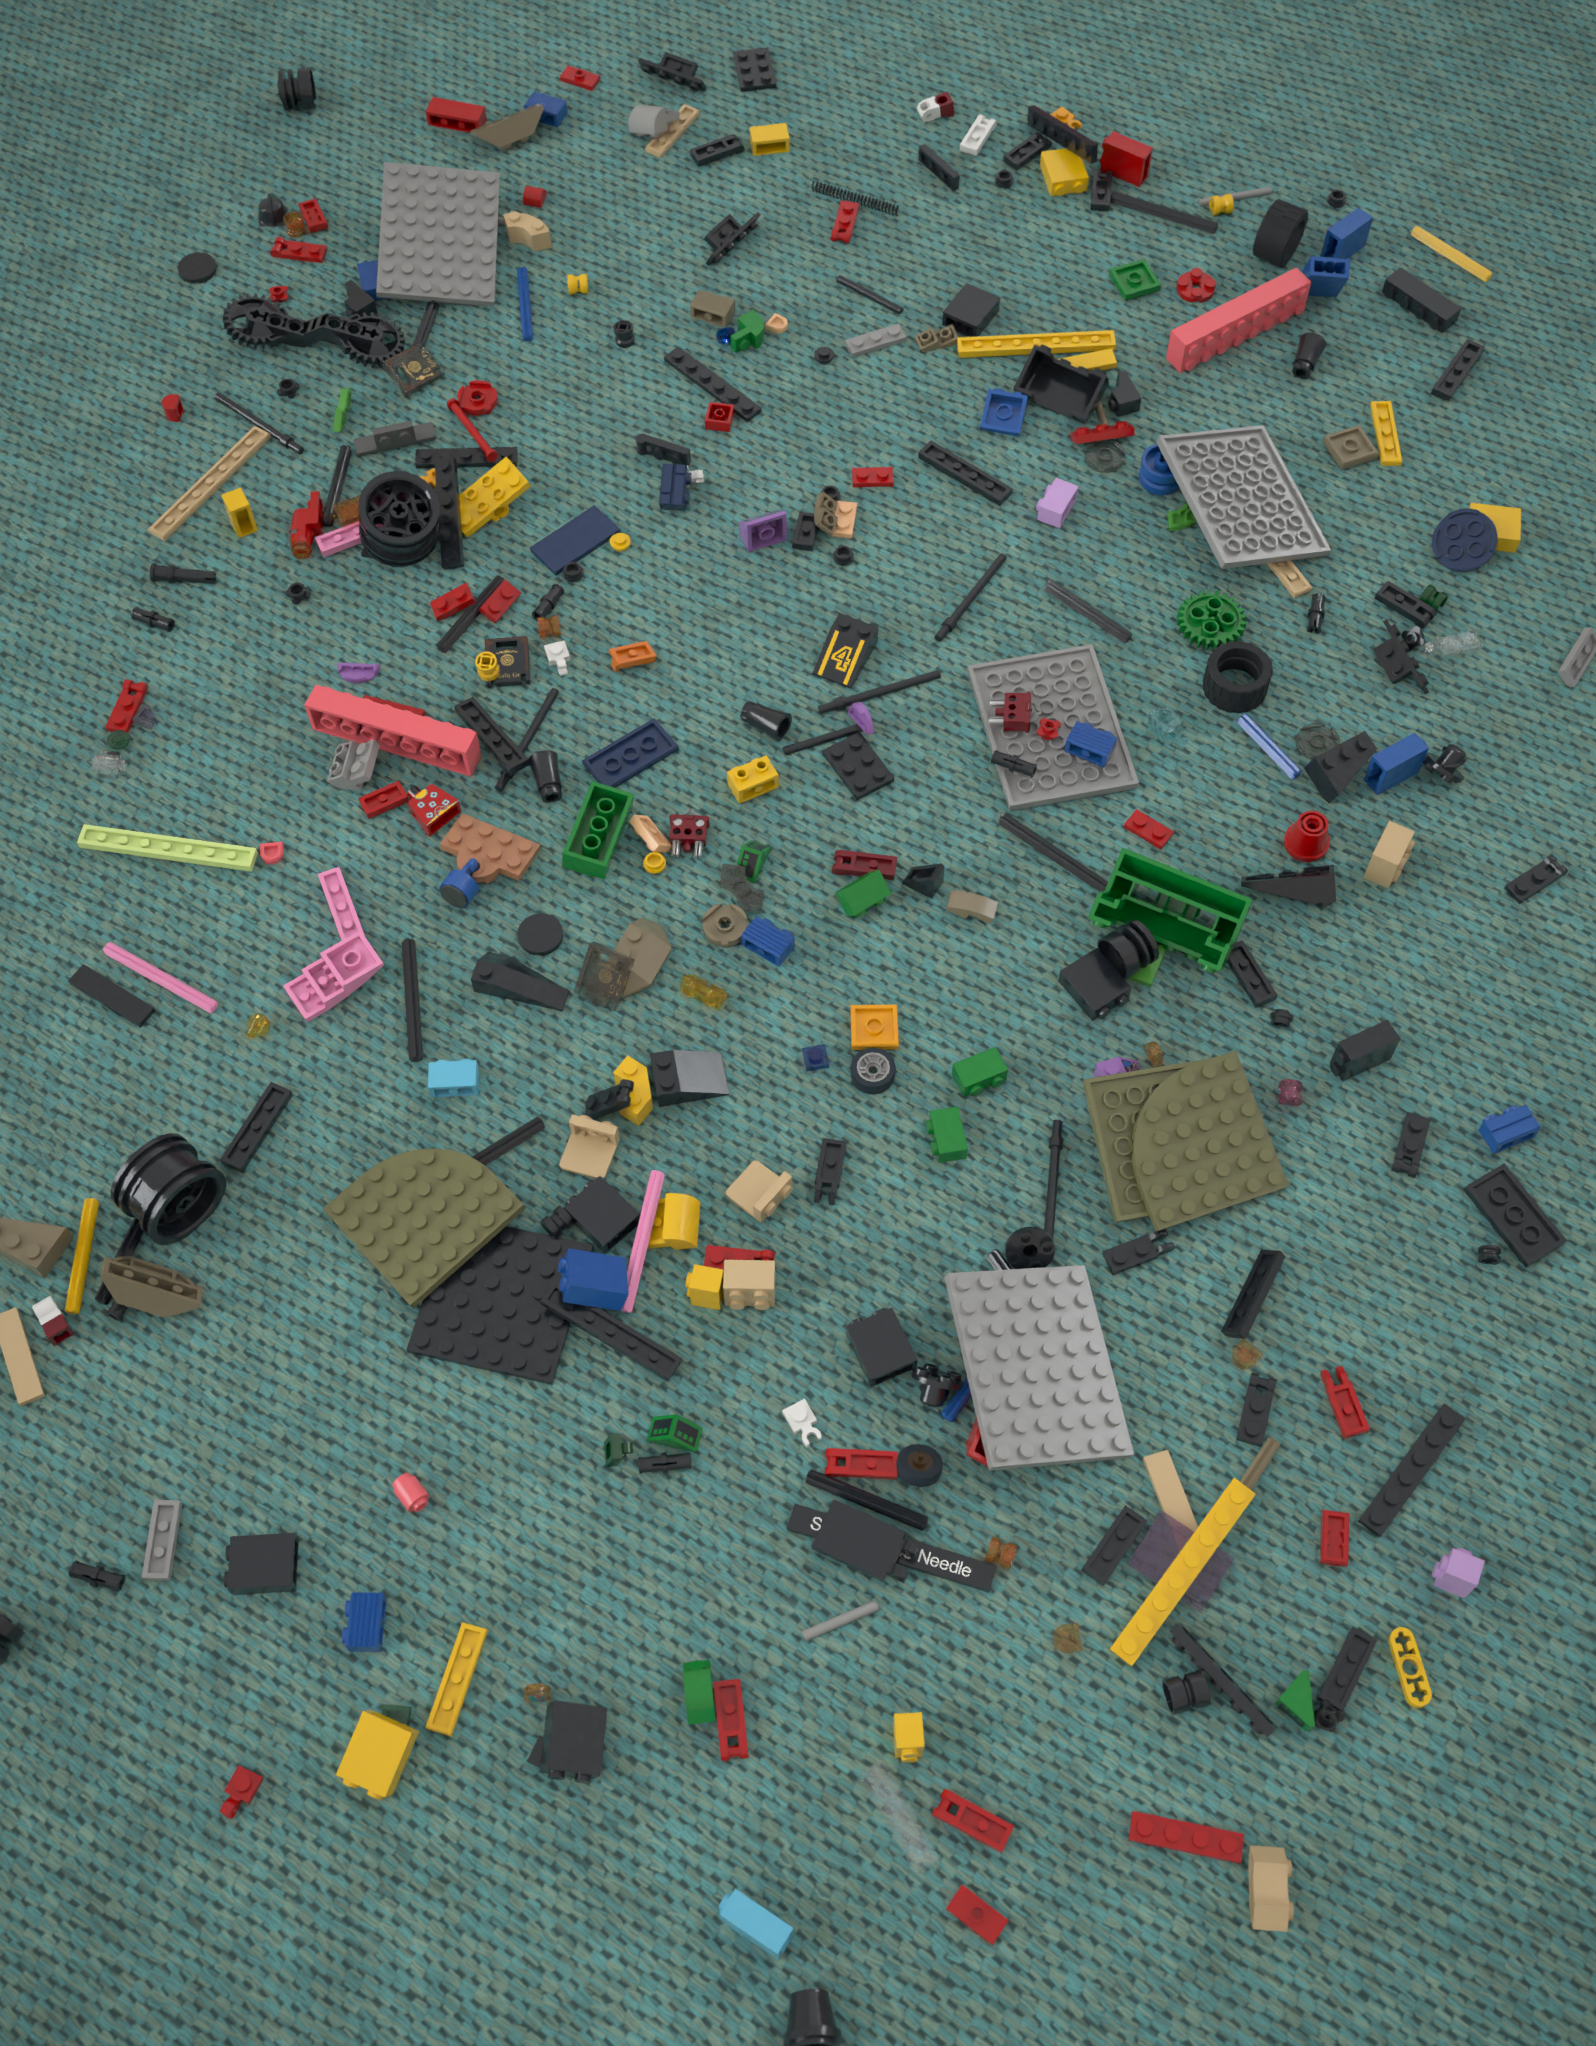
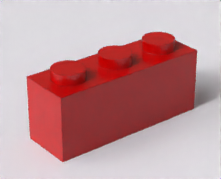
M432 97L425 111L428 125L469 133L473 129L484 126L487 121L485 106Z

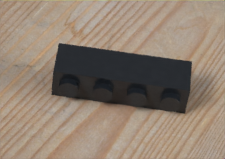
M1401 267L1385 279L1382 293L1387 298L1397 302L1403 309L1412 312L1416 318L1428 323L1432 329L1443 333L1457 322L1461 311L1459 306Z

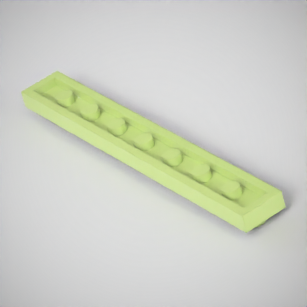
M86 824L83 825L77 841L79 848L250 872L253 870L258 855L257 849L252 847Z

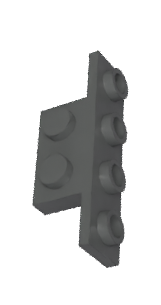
M412 421L372 429L373 435L354 439L357 456H362L437 438L432 422L413 426Z

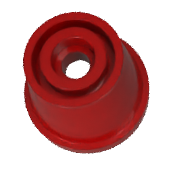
M1317 811L1302 813L1298 820L1287 829L1284 836V847L1288 854L1302 862L1320 860L1326 855L1330 846L1328 820Z

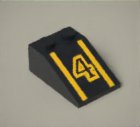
M839 613L830 628L813 675L852 689L878 642V627Z

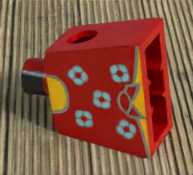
M433 784L428 785L423 790L413 786L407 793L408 797L411 798L408 802L410 812L429 837L462 812L459 800Z

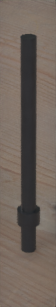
M216 393V400L260 429L268 432L272 437L280 441L282 446L292 449L299 455L304 452V448L294 442L292 437L282 434L222 393Z
M1001 553L953 614L944 620L941 624V629L934 636L936 641L941 642L948 632L953 631L959 618L1006 561L1007 557L1005 554Z
M935 670L843 698L841 696L834 698L832 702L819 705L818 711L820 714L832 710L840 711L856 702L866 701L939 679L941 674L939 670Z
M556 688L550 690L520 742L518 748L523 754L558 696L559 691ZM503 767L501 777L495 789L502 792L509 779H512L515 773L510 775Z
M1053 1120L1052 1136L1049 1138L1048 1147L1051 1149L1044 1230L1051 1235L1052 1239L1054 1236L1060 1150L1063 1149L1064 1142L1062 1138L1063 1121Z

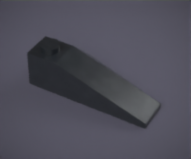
M1334 865L1304 867V871L1299 874L1292 870H1284L1278 874L1279 877H1274L1272 873L1241 877V887L1309 903H1318L1319 906H1328L1332 902H1336Z
M487 952L478 959L471 977L474 992L563 1011L569 994V990L512 957Z

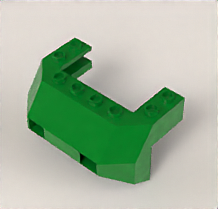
M1122 847L1106 889L1098 892L1088 918L1093 920V925L1103 929L1113 925L1121 926L1131 919H1136L1147 927L1155 941L1164 944V949L1175 953L1176 950L1185 952L1184 957L1194 961L1198 960L1197 963L1202 964V969L1215 973L1224 969L1246 920L1253 899ZM1139 885L1159 892L1156 898L1157 904L1135 895ZM1201 909L1217 915L1214 926L1194 918L1199 916Z

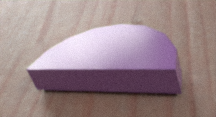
M337 663L340 676L347 682L354 684L372 680L381 668L380 664Z
M862 702L853 703L848 709V715L867 735L875 733L873 722L866 706Z

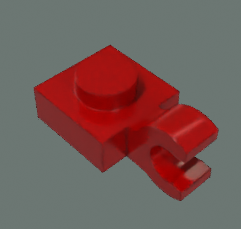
M238 1765L224 1790L230 1797L223 1803L219 1812L233 1820L242 1802L250 1805L264 1778Z

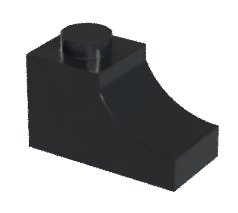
M352 280L345 283L348 299L344 301L347 317L354 314L363 317V312L367 316H370L371 312L374 315L378 313L375 300Z
M1118 372L1117 388L1111 390L1108 406L1111 412L1114 411L1117 417L1138 412L1142 398L1127 372Z

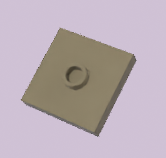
M1360 425L1326 435L1322 440L1341 470L1377 459L1379 455Z

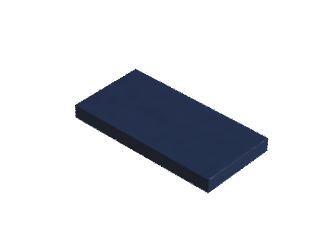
M594 505L531 546L530 552L557 576L563 572L567 563L578 562L608 542L614 534L621 533L616 524Z
M653 718L582 760V764L598 783L616 788L677 752L679 746Z

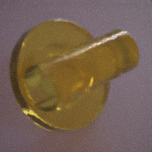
M255 1013L249 1017L248 1030L246 1032L248 1038L254 1039L255 1036L261 1037L269 1032L270 1022L265 1015Z

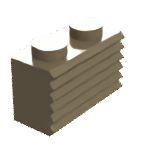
M698 290L692 303H690L692 318L727 328L736 312L735 300L727 296L715 295L710 291Z

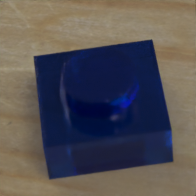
M825 1044L802 1048L806 1072L829 1068Z

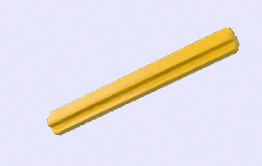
M1415 226L1412 229L1411 236L1482 281L1487 282L1490 280L1492 272L1423 228Z
M86 1198L83 1204L65 1305L67 1314H78L81 1308L99 1202L94 1198Z

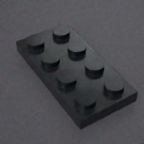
M1505 1164L1490 1171L1464 1188V1192L1525 1268L1557 1250L1567 1242L1566 1238Z

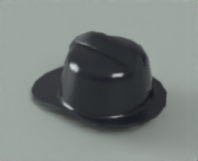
M268 194L267 198L259 203V226L274 228L276 226H289L287 207L284 206L279 198Z

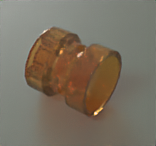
M295 211L284 215L283 219L287 227L288 236L291 238L302 237L306 232L302 215Z
M552 615L550 618L537 617L540 639L547 638L548 635L561 636L558 615Z
M993 1536L985 1561L989 1563L997 1562L1001 1564L1002 1568L1010 1570L1018 1545L1012 1542L1004 1543L1001 1541V1538ZM1000 1547H1003L1000 1558H998Z

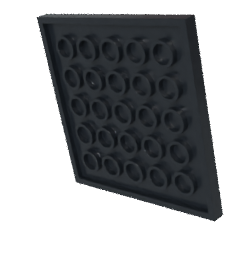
M506 1226L422 1301L406 1349L407 1353L553 1385L571 1323L542 1306L540 1301L554 1281L560 1283L562 1276L558 1272V1264L560 1258L565 1257L568 1248L592 1252L593 1245L559 1237L555 1239L550 1235Z

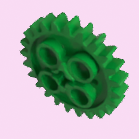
M1207 590L1206 595L1201 591L1198 592L1197 597L1191 594L1190 600L1185 598L1184 604H1181L1178 610L1177 625L1179 626V632H1184V639L1190 637L1189 644L1197 642V648L1204 645L1205 650H1208L1209 646H1212L1214 650L1223 643L1238 642L1239 638L1243 636L1247 624V615H1244L1245 609L1239 608L1240 602L1233 603L1234 597L1227 599V593L1219 596L1217 590L1214 595L1209 590Z

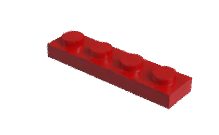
M1132 1811L1128 1841L1240 1864L1244 1834Z

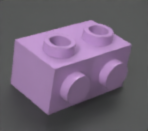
M1055 478L1052 485L1049 484L1044 494L1045 497L1043 499L1040 498L1037 503V520L1060 528L1077 500L1079 486Z
M1453 1548L1447 1555L1443 1554L1440 1562H1436L1432 1572V1577L1436 1578L1434 1586L1466 1598L1478 1586L1485 1561L1472 1556L1473 1554L1466 1549Z

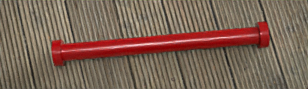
M454 398L450 399L447 402L448 409L455 413L486 454V459L489 462H494L498 458L496 450L488 445L459 407L458 401Z

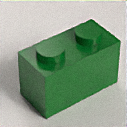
M873 870L836 891L834 894L845 914L858 918L868 912L867 908L873 904L877 907L886 902L885 897L892 893L880 870Z
M996 1047L956 1062L952 1066V1075L964 1097L968 1095L977 1096L985 1088L990 1086L993 1088L999 1087L1007 1080L1008 1069Z
M958 1106L930 1111L929 1120L925 1121L927 1134H932L933 1142H930L932 1156H937L938 1163L967 1159L968 1147Z

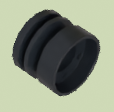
M298 68L296 78L291 69H288L287 77L284 70H279L277 85L284 110L290 111V102L293 109L298 110V101H301L304 109H317V105L314 103V100H317L311 68Z
M1136 919L1129 920L1118 927L1117 932H1110L1099 939L1097 943L1098 950L1124 980L1139 972L1140 968L1147 967L1159 958V949L1153 935L1143 923Z

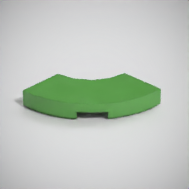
M341 388L340 399L334 416V432H341L344 429L346 412L349 411L352 388Z
M1187 502L1182 508L1168 512L1169 531L1182 530L1197 523Z

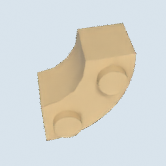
M516 211L503 214L505 231L510 243L525 244L533 252L552 248L550 231L540 219Z
M1250 1845L1249 1906L1252 1928L1255 1930L1287 1932L1288 1921L1293 1920L1294 1906L1293 1902H1289L1288 1878H1291L1292 1863L1291 1860H1287L1284 1848Z

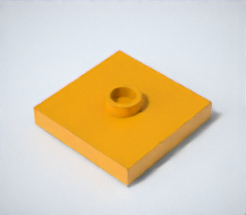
M897 1004L850 1005L851 1050H864L867 1048L899 1049Z

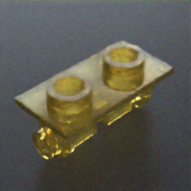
M683 974L680 992L704 1003L708 1007L720 1011L722 1001L725 1002L729 996L726 989L713 984L708 986L707 981L697 977L695 974Z

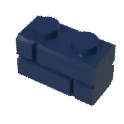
M662 465L659 497L660 509L685 511V505H689L690 492H687V485H691L692 473L688 471L686 465Z

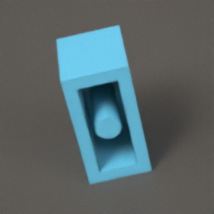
M461 1059L460 1061L438 1060L436 1062H429L428 1089L431 1097L479 1095V1067L477 1060Z

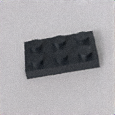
M768 47L733 51V59L741 92L777 88Z
M860 732L822 750L823 756L856 800L894 782L893 775Z

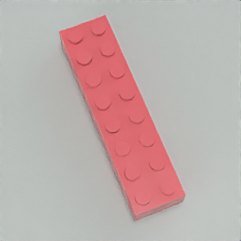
M1296 267L1171 330L1166 359L1180 373L1185 370L1190 371L1197 364L1205 363L1217 354H1223L1232 346H1239L1248 338L1253 339L1258 333L1270 330L1279 322L1284 323L1289 317L1295 314L1300 315L1305 310L1311 281Z
M315 685L304 704L313 730L346 740H353L360 744L374 739L380 743V750L472 777L482 757L477 732L469 728L454 726L449 722L437 721L429 716H420L408 710L403 711L393 708L388 704L383 705L373 702L368 698H359L347 692L342 693L330 687Z

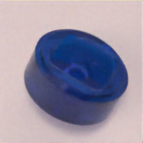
M725 327L720 329L716 333L718 343H730L731 335L735 333L734 328Z

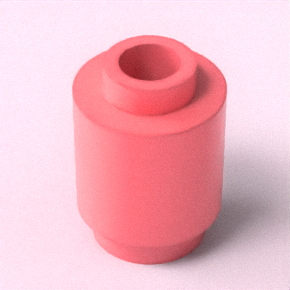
M407 1472L393 1482L394 1494L408 1512H420L428 1505L427 1500L430 1495L415 1476H411Z

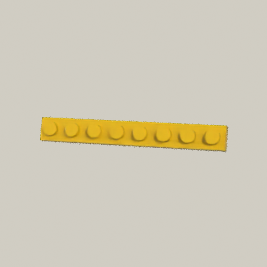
M1114 330L957 338L958 358L1030 355L1034 344L1037 346L1045 345L1051 348V353L1094 352L1110 348L1115 351L1116 348Z
M1236 1478L1232 1479L1109 1649L1132 1667L1256 1493Z

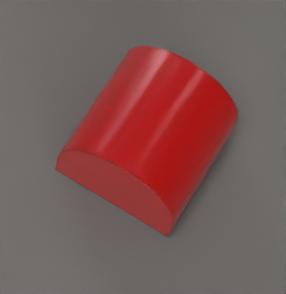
M526 186L523 192V205L542 208L547 196L546 189Z
M178 394L165 396L161 403L166 418L171 422L181 421L183 405Z

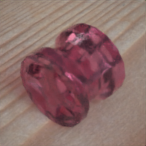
M1295 1079L1280 1081L1278 1084V1089L1281 1091V1094L1278 1096L1279 1104L1287 1106L1301 1105L1303 1099L1302 1095H1300V1092L1303 1090L1302 1082Z

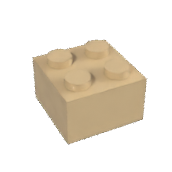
M1389 821L1372 854L1363 878L1388 889L1392 882L1397 883L1415 844V841L1412 840L1415 831Z
M724 1260L723 1291L725 1306H729L734 1310L744 1309V1306H754L757 1310H767L769 1307H775V1261Z

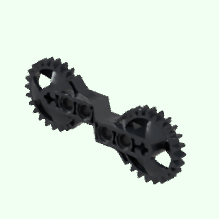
M247 293L246 298L239 295V301L233 298L232 304L227 303V308H224L223 323L224 329H227V335H232V340L238 339L239 345L246 343V348L253 345L254 349H257V346L261 345L265 349V344L271 348L279 344L307 347L316 342L325 341L338 345L345 355L350 354V360L356 358V364L362 361L364 362V367L371 364L372 368L375 367V364L382 368L383 363L392 360L393 363H396L397 358L393 357L404 352V332H401L400 326L395 327L396 321L389 322V317L382 319V314L375 317L373 312H371L370 316L363 312V317L354 314L345 318L325 313L306 321L290 316L284 307H279V302L273 303V298L265 300V295L258 298L257 293L254 294V297H250ZM246 317V328H236L232 321ZM383 333L392 334L396 340L383 344Z

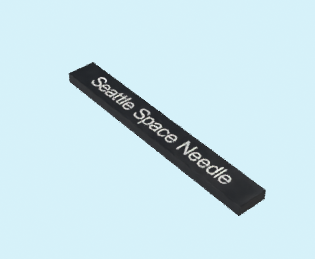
M794 1504L787 1530L815 1539L827 1513ZM904 1537V1540L918 1543L919 1552L915 1560L900 1553L896 1564L981 1591L990 1592L996 1565Z

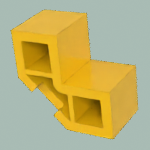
M627 1055L613 1072L615 1085L620 1084V1081L623 1079L634 1082L633 1091L629 1095L631 1097L630 1106L619 1110V1113L639 1126L653 1109L647 1067Z

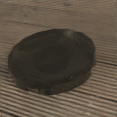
M1107 440L1094 441L1086 448L1085 461L1095 471L1110 473L1122 467L1125 462V451L1119 443L1113 440L1112 442Z
M1311 723L1303 726L1295 740L1296 748L1300 754L1309 760H1313L1320 754L1340 744V738L1336 731L1325 727V724Z

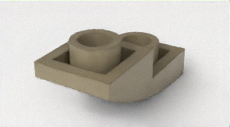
M953 324L937 332L930 328L915 335L921 352L957 345L958 336Z
M822 492L818 494L816 499L814 521L817 527L831 536L834 533L838 517L835 516L838 502Z
M952 890L949 894L946 910L964 919L970 914L990 924L994 920L998 902L974 893Z

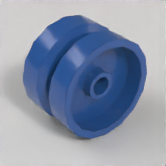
M1154 444L1143 453L1139 471V482L1150 493L1169 495L1175 493L1180 487L1158 445Z

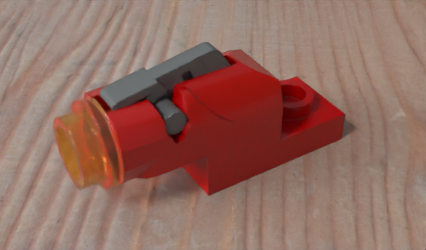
M319 491L311 492L310 500L307 501L308 508L295 510L292 516V523L286 526L291 552L298 559L308 558L312 553L314 536L323 535V523L321 522L323 501Z

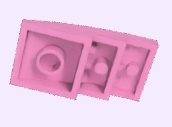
M361 930L321 952V959L301 969L303 972L301 976L283 985L306 1022L327 1012L344 1000L384 966L382 960Z

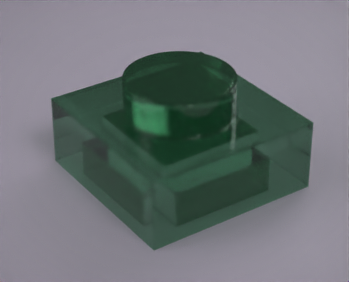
M383 1704L381 1714L410 1726L412 1707Z

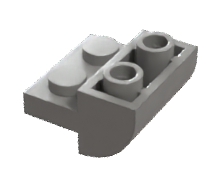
M637 105L629 117V132L637 133L638 136L650 134V137L661 136L662 132L668 131L667 125L673 124L674 120L680 119L679 111L666 110L665 107Z
M373 739L359 745L351 740L338 745L335 749L333 763L329 769L330 773L327 782L339 789L360 791L363 782L371 779L380 743Z

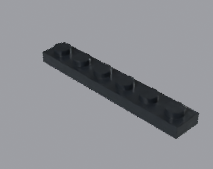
M1035 105L1028 107L1027 121L1030 127L1088 163L1093 164L1097 162L1098 143Z
M679 346L664 356L666 363L720 403L734 405V413L747 423L762 412V408Z
M453 455L434 460L436 491L440 505L439 535L441 564L444 570L464 567L457 459Z
M555 1281L540 1301L542 1306L667 1382L670 1381L682 1362L681 1357L602 1309L563 1302V1292L559 1290V1283Z
M1443 1403L1358 1522L1380 1538L1466 1418Z

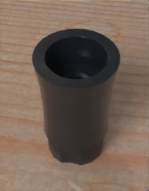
M1309 332L1301 335L1297 354L1293 362L1292 373L1294 377L1308 379L1314 371L1317 361L1326 348V341L1319 334Z
M752 701L744 704L740 715L741 720L768 734L778 742L788 732L792 722V715L790 713L778 711Z
M543 750L532 754L528 758L529 766L533 772L537 789L543 802L559 801L562 798V784L559 775L558 754L551 750Z

